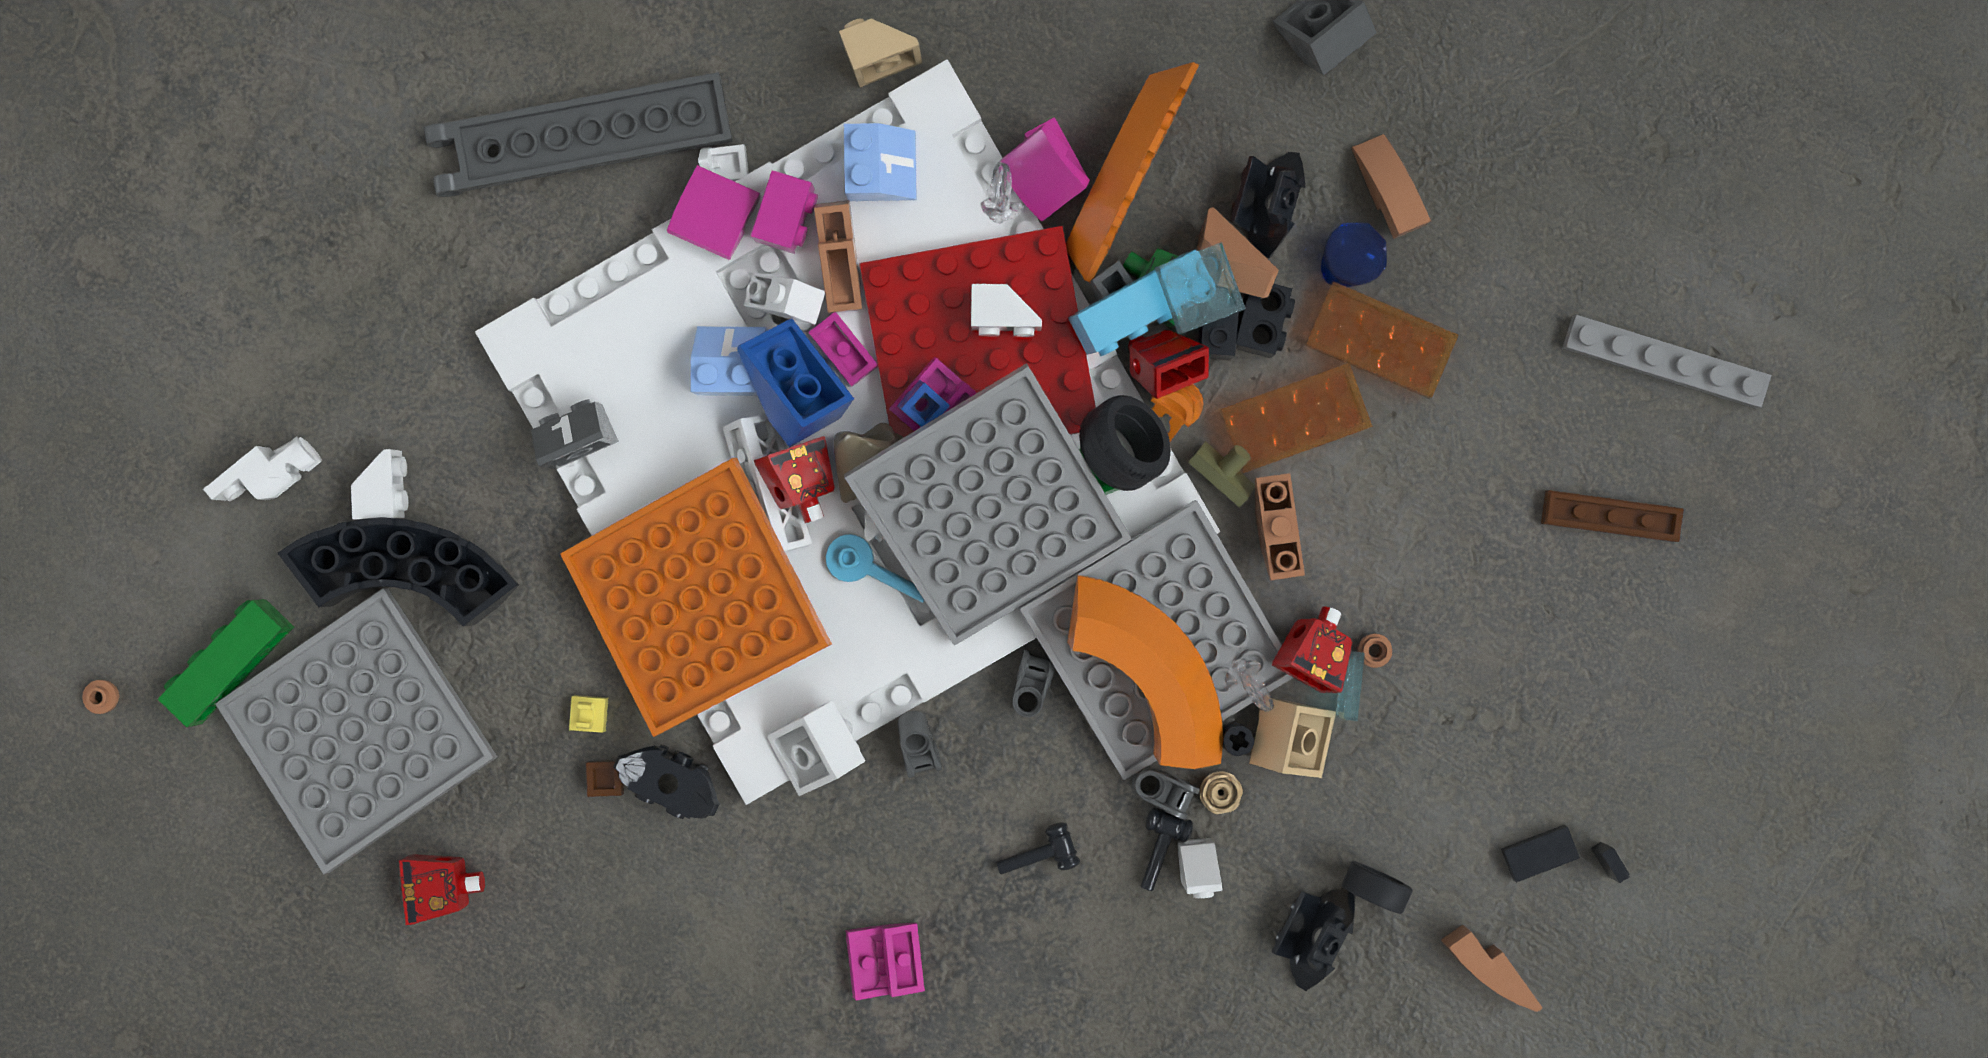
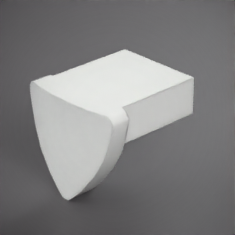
M744 144L717 148L705 147L700 150L698 158L700 167L734 182L749 174Z

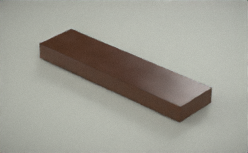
M1546 490L1541 524L1679 542L1684 509Z

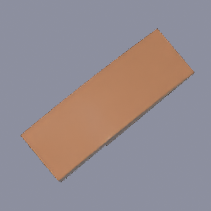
M1384 134L1351 148L1377 210L1381 209L1393 239L1424 227L1431 222L1411 177Z
M850 200L815 204L814 212L819 240L818 248L828 313L862 309Z
M1461 925L1441 940L1465 968L1497 994L1530 1010L1538 1012L1542 1009V1006L1508 958L1494 944L1484 950L1473 933L1464 925Z

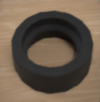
M1355 861L1351 862L1342 883V887L1354 895L1398 914L1404 912L1413 891L1410 886L1396 878Z

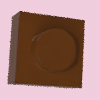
M616 760L588 761L586 763L587 797L621 796L624 794V783L621 782L617 771L613 768Z

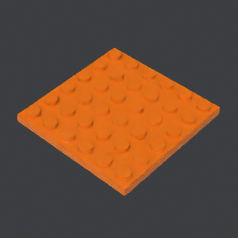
M731 458L560 553L653 737L832 645L737 458Z

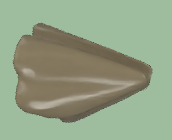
M879 423L865 434L840 431L835 435L834 455L840 497L844 503L857 498L845 480L844 474L904 438L895 433L889 424Z

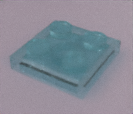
M1222 242L1155 267L1178 334L1188 332L1245 309Z

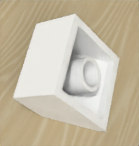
M833 700L767 735L772 748L799 796L840 778L865 762L858 744L850 734L843 721L842 714L837 710Z

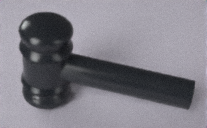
M1152 808L1149 811L1145 822L1147 830H1154L1155 833H1159L1141 883V887L1148 891L1154 890L1171 839H1180L1181 842L1185 843L1189 840L1193 831L1192 820H1183L1166 813L1164 810L1159 811L1157 808Z
M1058 822L1050 825L1045 830L1046 835L1049 836V844L997 861L999 873L1002 875L1054 856V860L1058 862L1057 867L1059 870L1064 871L1076 867L1080 863V859L1076 856L1077 851L1073 845L1071 833L1067 831V823Z

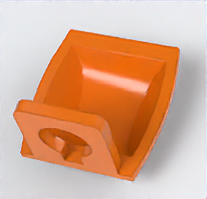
M1194 384L1158 399L1151 395V402L1155 404L1152 410L1158 417H1163L1165 413L1172 417L1169 420L1170 431L1168 432L1170 442L1183 424L1189 427L1201 415L1203 397Z

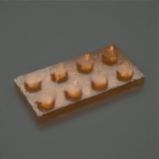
M1332 282L1304 346L1430 399L1434 395L1459 335L1341 284Z
M1350 363L1220 409L1232 446H1242L1250 454L1251 459L1241 469L1242 473L1373 427Z

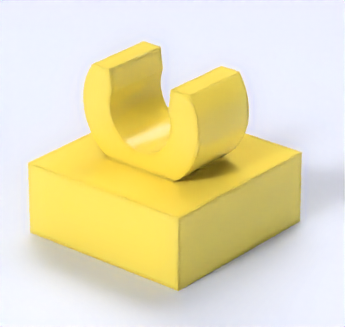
M572 696L569 730L605 732L608 698Z

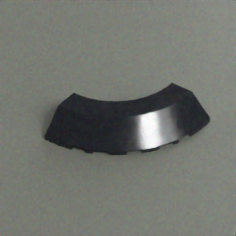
M368 518L337 523V525L314 531L278 552V555L318 607L335 606L342 600L367 589L381 586L412 590L430 597L429 599L444 607L465 627L476 625L501 606L519 586L516 580L500 563L471 541L449 530L408 519Z

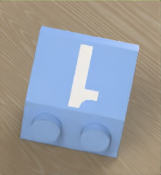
M880 123L844 124L845 195L848 200H917L915 130Z
M697 326L691 354V392L696 395L757 396L737 348L740 344L766 332L767 328Z

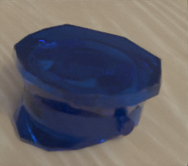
M1342 223L1330 233L1321 261V272L1326 283L1337 288H1349L1368 284L1376 280L1387 267L1386 240L1369 223Z

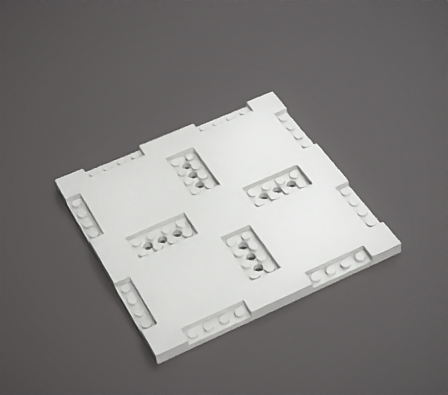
M948 60L941 62L889 92L888 98L773 164L768 162L735 181L759 192L760 200L745 225V234L730 260L667 233L671 220L669 219L652 229V234L541 298H532L475 331L508 391L513 392L533 429L540 426L539 420L546 416L558 413L559 417L572 412L570 407L580 401L590 399L591 403L595 401L603 405L619 442L557 469L578 506V513L592 536L730 460L731 454L723 426L742 418L765 414L758 396H705L692 393L691 354L697 326L766 327L767 330L777 326L773 322L772 314L744 306L747 286L752 279L753 273L791 278L825 291L818 248L819 240L815 212L813 214L807 213L804 226L808 227L806 239L802 247L797 246L795 254L757 243L751 237L772 170L812 182L815 188L814 193L818 194L817 204L845 201L848 199L845 195L844 124L880 123L915 130L917 200L850 201L862 309L836 313L877 364L859 263L1043 229L1038 218L1023 203L1004 176L999 166L1002 156ZM1072 276L1079 312L1088 307L1089 303ZM825 295L816 325L795 321V323L854 397V400L839 420L793 445L796 446L825 436L835 489L831 493L818 497L824 517L806 523L812 544L788 550L785 553L832 645L698 714L714 743L713 748L746 805L790 780L767 738V735L833 700L837 710L842 714L843 721L850 734L857 741L1037 638L1018 607L954 646L925 601L922 603L869 575H866V577L859 581L845 582L838 580L829 571L826 564V553L833 540L842 535L849 534L860 536L866 540L864 537L866 510L858 498L844 503L840 497L834 455L835 435L840 431L865 434L877 424H889L879 367L851 387L808 333L834 313H828ZM1116 350L1104 356H1100L1098 352L1086 354L1096 407L1117 395L1131 396L1143 402L1117 357ZM765 422L754 424L758 438L766 443L769 434ZM1116 430L1123 447L1135 457L1127 439ZM1080 433L1070 435L1077 448L1080 449ZM782 439L784 448H789L785 441ZM1172 450L1170 452L1169 464L1160 476L1139 489L1133 491L1118 490L1106 495L1131 538L1194 500L1200 504L1215 532H1220L1189 476L1183 471ZM787 521L784 530L788 543L798 541L799 538L795 526ZM875 538L872 542H868L873 550V563L912 582L885 539L879 542Z

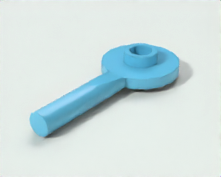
M853 534L842 535L833 540L828 547L826 564L831 574L838 580L853 582L869 575L922 603L925 601L913 582L873 563V550L862 537Z

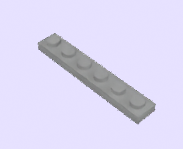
M1579 315L1572 316L1562 347L1565 350L1755 409L1762 408L1772 376Z

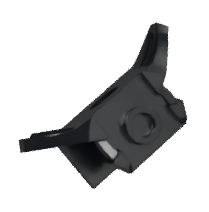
M1288 152L1274 159L1268 165L1255 156L1249 155L1247 165L1241 174V186L1237 199L1232 205L1230 221L1248 232L1250 243L1266 258L1273 256L1295 224L1291 221L1300 189L1305 188V176L1300 153ZM1272 196L1271 202H1270V205H1269V209H1268V201H1269L1270 197Z
M654 745L617 757L613 768L617 771L621 782L628 786V790L636 793L635 797L648 804H654L655 802L665 807L667 813L680 819L685 817L688 819L691 817L703 819L715 815L720 804L710 774L707 771L708 766L703 763L700 766L692 763L694 760L692 756L675 750L673 754L668 751L669 747L666 745H660L659 747ZM672 774L677 778L678 788L675 792L665 793L660 789L659 779L662 775Z
M1344 888L1331 890L1321 897L1302 891L1291 906V914L1284 928L1276 936V944L1272 953L1290 959V968L1296 985L1304 991L1321 982L1335 970L1332 964L1347 934H1353L1356 895ZM1322 928V930H1321V932H1320V934H1319V936H1318V938H1317V940H1316V942H1315V941H1314L1315 933H1316L1319 929Z

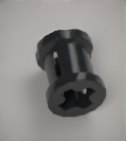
M1236 722L1229 723L1223 727V748L1230 754L1241 756L1248 754L1252 750L1254 739L1252 732L1248 728ZM1241 731L1240 736L1244 738V742L1242 745L1236 743L1232 747L1233 742L1229 740L1230 735H1238Z

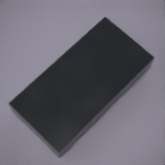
M1566 825L1501 849L1512 879L1516 883L1580 859L1569 828Z

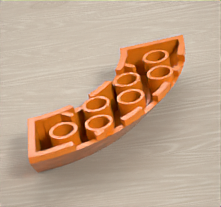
M1191 62L1149 75L1133 104L1066 242L1067 253L1085 281L1090 283L1094 279L1128 212L1127 210L1176 116L1199 64Z
M1077 575L1067 640L1072 651L1087 653L1113 664L1128 675L1141 689L1151 711L1154 727L1153 755L1160 765L1198 769L1221 764L1223 727L1219 699L1204 660L1191 640L1170 617L1142 596L1098 578Z

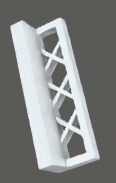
M766 414L742 418L723 426L731 458L738 459L784 551L812 544L807 524L804 523L799 506L795 505L781 510L755 466L754 460L785 449L781 436L769 422ZM765 422L769 434L766 443L758 438L754 424ZM787 521L795 526L799 538L798 541L788 543L784 530Z

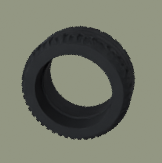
M1127 395L1111 397L1090 411L1080 425L1079 441L1086 463L1101 481L1115 489L1122 491L1139 489L1160 476L1169 464L1171 448L1167 430L1158 415L1148 405L1136 398ZM1116 430L1127 439L1135 457L1123 447Z

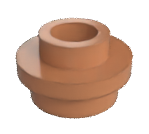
M1366 635L1358 644L1357 652L1359 659L1369 667H1382L1391 659L1392 645L1383 635ZM1373 644H1377L1380 648L1379 654L1375 657L1369 654V647Z
M96 680L85 687L82 696L83 703L92 713H108L117 705L119 691L114 684L107 680ZM98 691L103 696L101 703H98L96 699Z

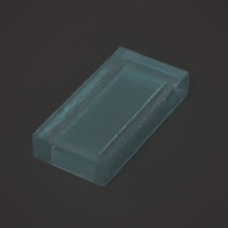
M1351 650L1344 686L1342 692L1338 693L1336 708L1337 717L1351 721H1358L1365 655L1364 652Z

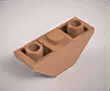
M1214 207L1208 209L1199 234L1197 253L1211 281L1219 287L1261 298L1268 297L1279 270Z
M1290 473L1255 478V514L1260 548L1269 579L1277 580L1305 576Z

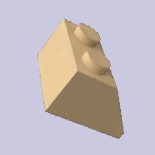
M872 18L866 21L864 19L853 20L844 26L845 29L839 31L859 87L922 63L917 38Z
M1264 697L1259 711V722L1254 745L1251 750L1250 764L1283 774L1322 778L1336 712L1292 701Z

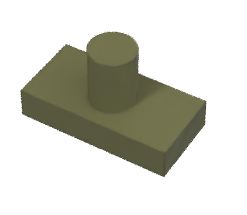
M1205 441L1188 461L1189 464L1238 507L1249 498L1255 488V484L1240 472L1251 459L1250 454L1242 446L1235 445L1223 457Z

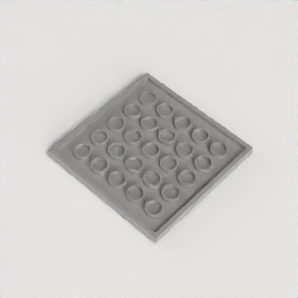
M1027 363L844 474L845 480L954 646L1132 540Z
M1196 500L1019 607L1123 780L1157 761L1153 755L1154 727L1151 711L1141 689L1122 670L1099 657L1072 651L1067 643L1077 575L1098 578L1142 596L1163 611L1181 628L1203 658L1212 677L1219 699L1222 721L1294 678L1272 666V662L1282 645Z
M383 588L215 703L323 874L330 873L498 757L387 588Z

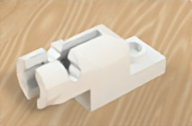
M297 436L274 451L268 447L255 446L203 490L211 500L232 501L244 493L245 486L257 500L275 499L295 482L301 480L299 470L309 472L322 459L302 437L298 439Z

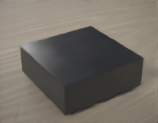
M1600 842L1591 848L1609 878L1621 883L1630 877V873L1613 847Z

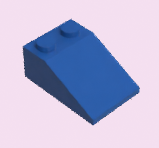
M792 318L740 344L737 348L769 422L789 448L839 420L854 400V397Z

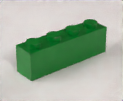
M266 599L247 600L235 610L234 614L236 617L229 625L225 624L218 628L212 634V642L205 650L201 649L193 654L187 661L188 668L182 674L173 676L164 685L166 691L157 700L185 727L203 724L217 709L215 703L233 692L294 628Z

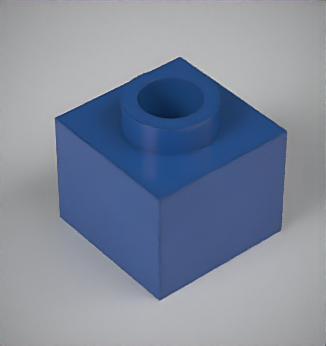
M921 380L914 385L897 405L900 410L920 427L942 415L950 406ZM920 398H925L927 402L923 410H917L915 407V403Z

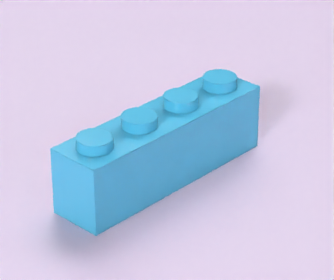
M1193 250L1178 256L1069 316L1068 319L1086 354L1098 352L1100 356H1104L1119 347L1118 340L1126 336L1132 340L1148 331L1146 325L1157 319L1160 324L1177 315L1175 309L1186 303L1189 308L1205 300L1206 296L1204 293L1214 288V285L1197 251Z

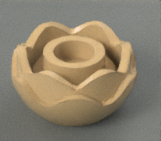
M1224 771L1208 775L1200 787L1201 802L1214 814L1234 811L1238 807L1243 794L1240 782L1234 775ZM1222 789L1224 791L1223 795H1218V790Z

